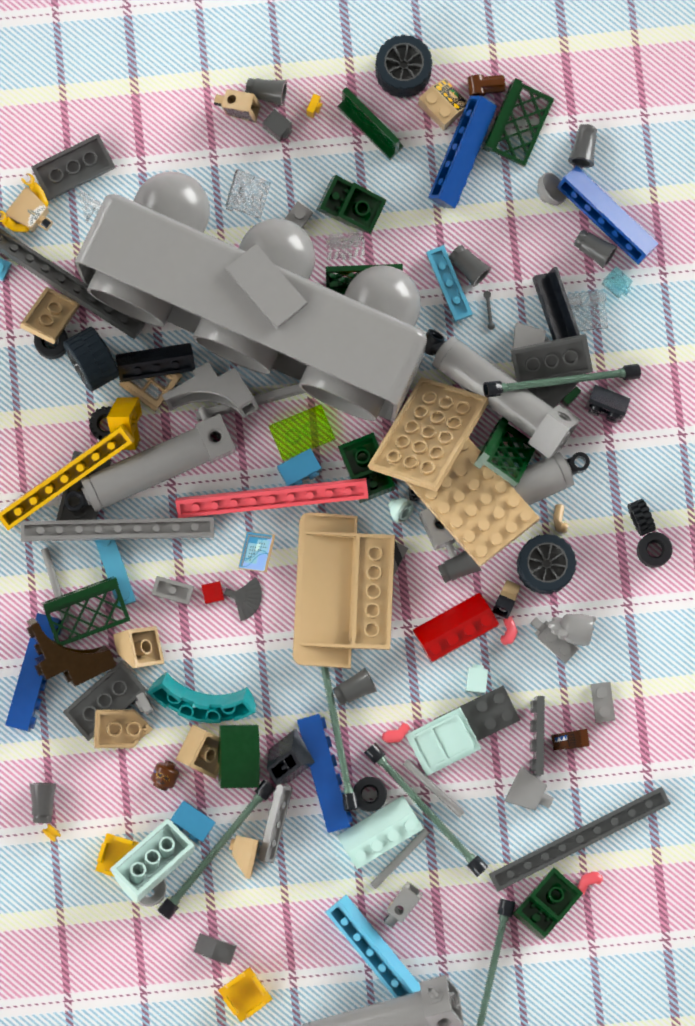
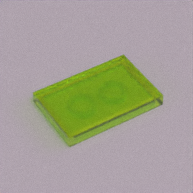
M321 404L268 426L282 461L293 458L310 448L312 450L336 440Z

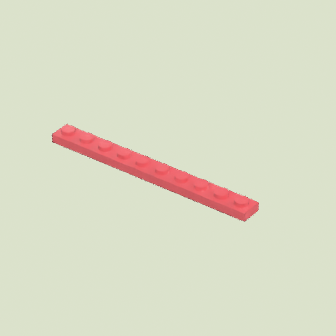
M361 478L176 498L175 503L178 518L368 499L369 495L367 479Z

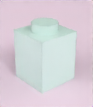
M473 664L472 668L469 667L465 692L485 694L488 669H484L483 665Z

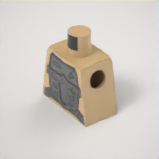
M227 89L225 96L216 94L214 99V105L221 106L226 115L256 123L261 105L255 94Z

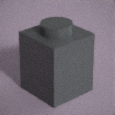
M275 109L262 123L263 129L279 142L283 138L287 139L292 133V123Z

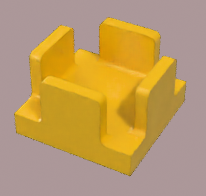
M106 833L98 855L95 871L114 877L110 868L139 842Z
M251 967L218 990L224 998V1002L240 1022L249 1018L273 999Z

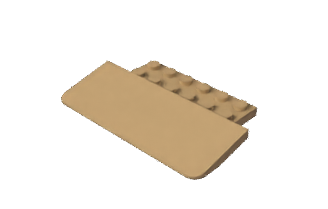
M305 513L301 516L299 520L293 659L297 664L351 669L352 649L390 650L395 535L357 533L358 516L329 513Z

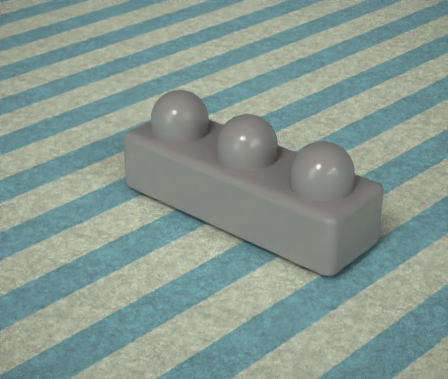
M163 172L152 176L139 188L133 201L117 194H110L104 198L74 262L82 281L88 285V293L94 298L144 323L164 327L167 321L194 333L192 338L199 345L244 368L263 374H269L274 369L300 381L299 387L304 392L344 413L368 421H376L378 416L389 421H395L423 361L427 343L425 333L415 327L421 311L420 294L415 282L405 272L398 268L384 265L367 268L353 278L344 295L309 280L315 265L314 246L306 231L292 221L274 218L259 222L245 234L238 248L204 233L210 217V204L206 192L195 179L179 172ZM256 243L307 302V305L277 329L226 270V267Z

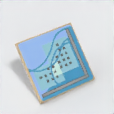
M247 531L238 569L267 573L275 535Z

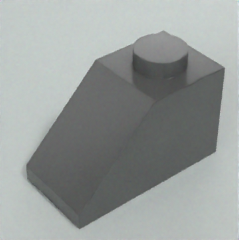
M200 933L194 952L230 965L237 945Z

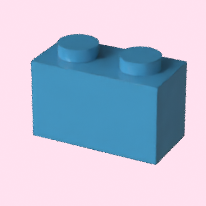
M311 448L277 466L286 486L303 485L302 481L307 478L312 480L320 475L319 472L322 471Z
M184 800L170 819L181 832L184 829L190 833L188 837L196 843L199 840L204 842L216 824L215 821Z

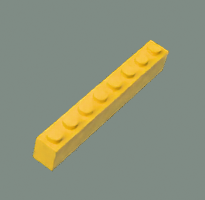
M122 424L1 510L0 521L7 530H10L20 521L27 518L133 443L134 437L126 426Z

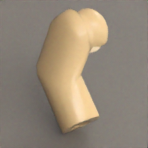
M561 504L555 505L553 521L555 530L558 533H566L568 524L562 523L565 507Z

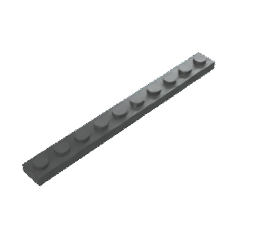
M0 229V253L131 338L135 339L144 328V322L129 317L97 300L88 293L87 284Z
M660 787L488 875L498 892L671 803L663 788Z

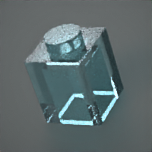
M615 267L603 280L602 285L619 299L622 295L626 297L632 290L631 284L633 281Z

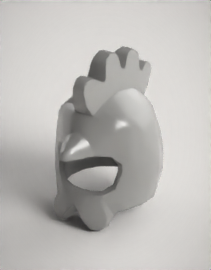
M566 614L563 618L552 617L548 627L551 628V633L558 635L560 639H564L574 645L588 646L594 630L593 622L596 621V617L583 614Z

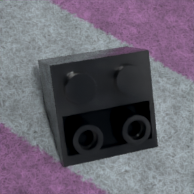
M594 385L585 409L589 410L588 413L594 416H599L600 414L605 416L607 421L617 423L621 422L625 417L630 398Z
M297 729L293 730L269 749L267 770L275 785L291 782L315 763Z

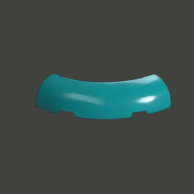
M167 672L161 675L147 692L164 708L167 706L177 712V715L197 722L221 723L222 721L233 719L236 721L248 717L256 711V703L248 687L230 694H204L183 686Z

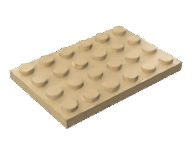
M421 377L369 462V469L437 492L489 404L488 397L486 398L479 394Z
M468 438L437 492L409 482L406 483L478 566L481 567L537 523L540 517L505 479L485 465L480 469L474 465L481 451Z

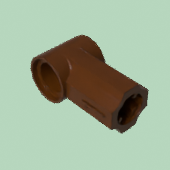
M477 74L467 77L469 97L485 96L486 94L506 91L504 75L484 77V75Z

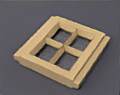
M177 373L120 382L119 386L134 397H139L142 403L156 412L165 401L162 395L174 389L183 375Z

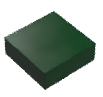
M576 386L563 398L561 403L568 407L580 395L581 390Z

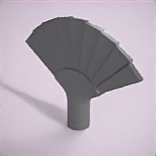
M256 577L237 591L226 588L224 592L225 596L235 600L240 621L250 618L259 608L262 599L261 586Z

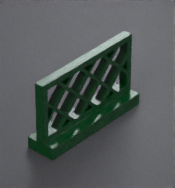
M515 78L508 88L482 149L487 152L492 151L525 167L554 98L523 84L521 80ZM522 89L529 92L530 100L522 102L520 97ZM540 98L548 101L546 108L539 110L536 100ZM533 102L536 112L527 114L524 104ZM520 106L524 116L515 119L512 111L515 107ZM537 114L540 122L532 127L528 117ZM525 118L528 129L520 131L516 121ZM513 123L517 133L508 136L505 127ZM530 131L532 140L525 144L521 134ZM518 135L521 145L512 148L509 138ZM506 139L509 150L502 151L497 149L498 143ZM523 148L525 153L524 159L516 158L514 150Z
M346 87L342 91V102L337 108L391 160L403 148L400 140Z
M383 264L384 266L395 267L403 271V264ZM381 265L327 266L326 287L344 295L350 282L357 274L367 268Z
M502 416L494 426L474 465L479 469L485 465L516 487L536 449L528 444L530 439L508 424L509 421ZM498 451H501L503 456H500ZM508 452H512L514 457H510ZM503 462H507L509 467L505 466Z
M114 576L41 603L55 642L62 646L131 621L117 579ZM115 590L117 594L114 604L104 600L107 593ZM93 597L101 600L96 610L86 606L89 599ZM103 602L113 606L108 616L99 612ZM74 604L82 607L78 617L68 613L70 607ZM115 607L123 611L125 618L120 620L111 618ZM85 608L94 612L90 623L80 619ZM55 611L64 613L60 624L52 621L50 613ZM97 614L107 618L104 626L98 627L93 625ZM67 615L77 619L72 630L62 626ZM79 621L89 625L85 633L80 634L75 631ZM60 628L70 631L68 639L60 642L58 638Z

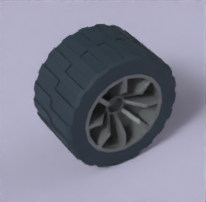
M411 35L394 36L385 41L376 56L375 74L379 85L389 95L398 98H409L423 91L430 81L432 71L431 52L428 50L427 45Z
M90 326L63 342L73 367L90 391H94L119 377L118 368L109 348L93 327Z
M538 535L533 539L531 538L521 549L516 563L517 573L524 586L531 589V591L539 594H552L553 592L560 591L573 578L572 576L576 571L575 567L577 564L576 555L571 545L565 539L557 535Z

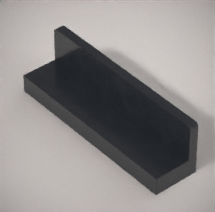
M553 267L549 273L535 275L532 280L552 339L557 340L580 335L558 268Z
M191 343L116 354L120 382L195 370Z

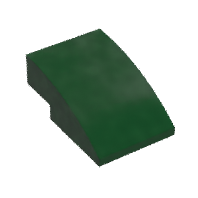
M334 175L316 210L346 225L371 234L387 200L356 183H351L338 175Z
M374 433L338 446L350 480L367 479L369 498L360 499V504L395 490L391 476L370 470L368 467L369 462L379 447Z
M219 725L218 784L220 788H259L260 745L258 725Z
M553 867L518 906L513 915L538 938L543 940L583 893Z

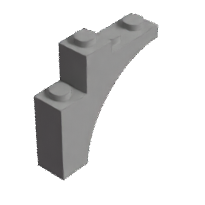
M209 362L192 371L195 377L162 395L170 411L189 403L204 401L224 404L237 411L242 418L259 410L255 398L235 368L226 371L218 377Z

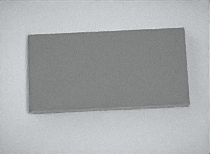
M257 243L226 267L229 274L276 329L307 305L305 299Z

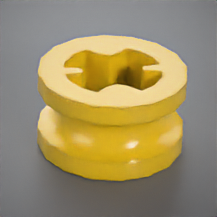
M48 823L47 829L42 831L55 842L56 837H60L61 834Z

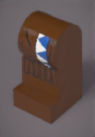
M587 729L551 735L553 751L590 746Z

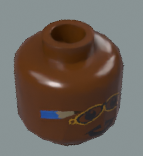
M165 760L164 763H157L151 776V780L154 782L153 785L165 791L173 788L179 776V770L175 768L176 764Z

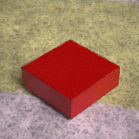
M220 581L201 585L205 604L224 601Z

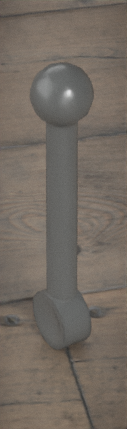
M485 291L483 296L486 299L489 320L487 327L493 330L495 324L492 321L491 293L490 291Z

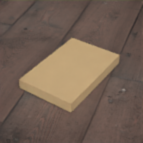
M46 287L21 322L20 328L55 344L79 309L80 304Z

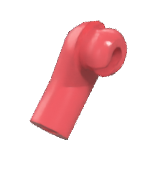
M510 616L508 619H503L507 630L500 640L504 645L512 644L518 633L514 620Z
M402 723L398 730L384 732L382 735L383 741L387 743L400 742L410 730V726Z
M594 871L584 874L577 888L585 895L588 886L601 884L603 877Z

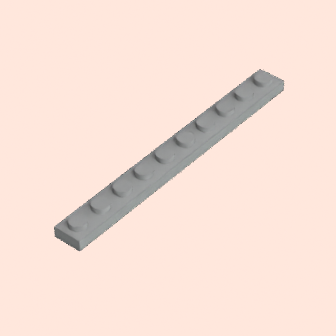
M214 517L20 521L21 542L214 538L215 536Z

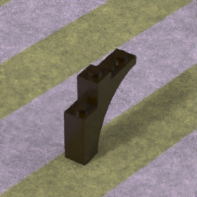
M34 618L27 621L29 627L26 630L30 638L35 639L36 644L34 648L39 657L35 658L37 665L34 667L38 675H42L46 680L63 672L66 681L77 686L117 666L110 649L105 645L87 650L64 647L51 640Z

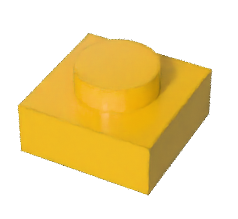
M313 94L306 110L307 116L314 118L316 113L319 114L323 103H320L321 96Z

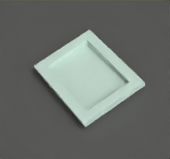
M460 707L406 734L426 776L482 749Z

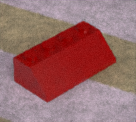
M478 593L413 629V632L430 663H433L493 630L500 624L482 595Z

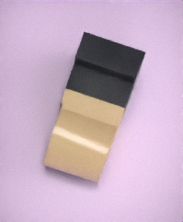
M506 580L492 612L508 619L521 585Z

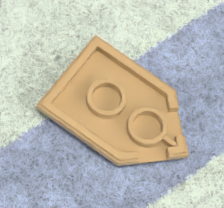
M96 710L94 748H133L153 728L135 710Z

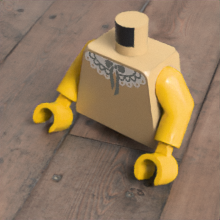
M27 173L30 176V181L26 182L23 178L21 181L28 185L29 188L26 186L6 213L0 211V222L13 232H34L38 226L48 231L53 224L51 220L46 218L49 213L47 208L48 200L42 188L37 182H34V176Z

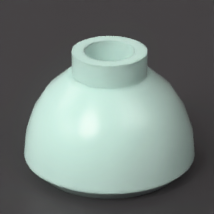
M393 498L388 504L393 520L398 524L405 522L413 512V501L406 498Z

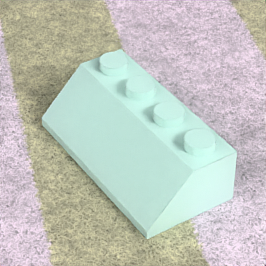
M401 796L337 835L356 869H359L424 828L404 796Z
M167 818L112 866L110 870L122 890L137 904L193 854L195 845Z

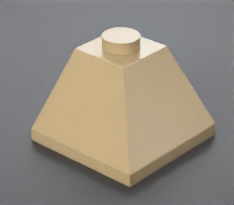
M157 626L129 629L113 634L117 654L132 668L165 664Z
M236 835L235 839H231L229 850H232V856L245 878L251 879L259 840Z

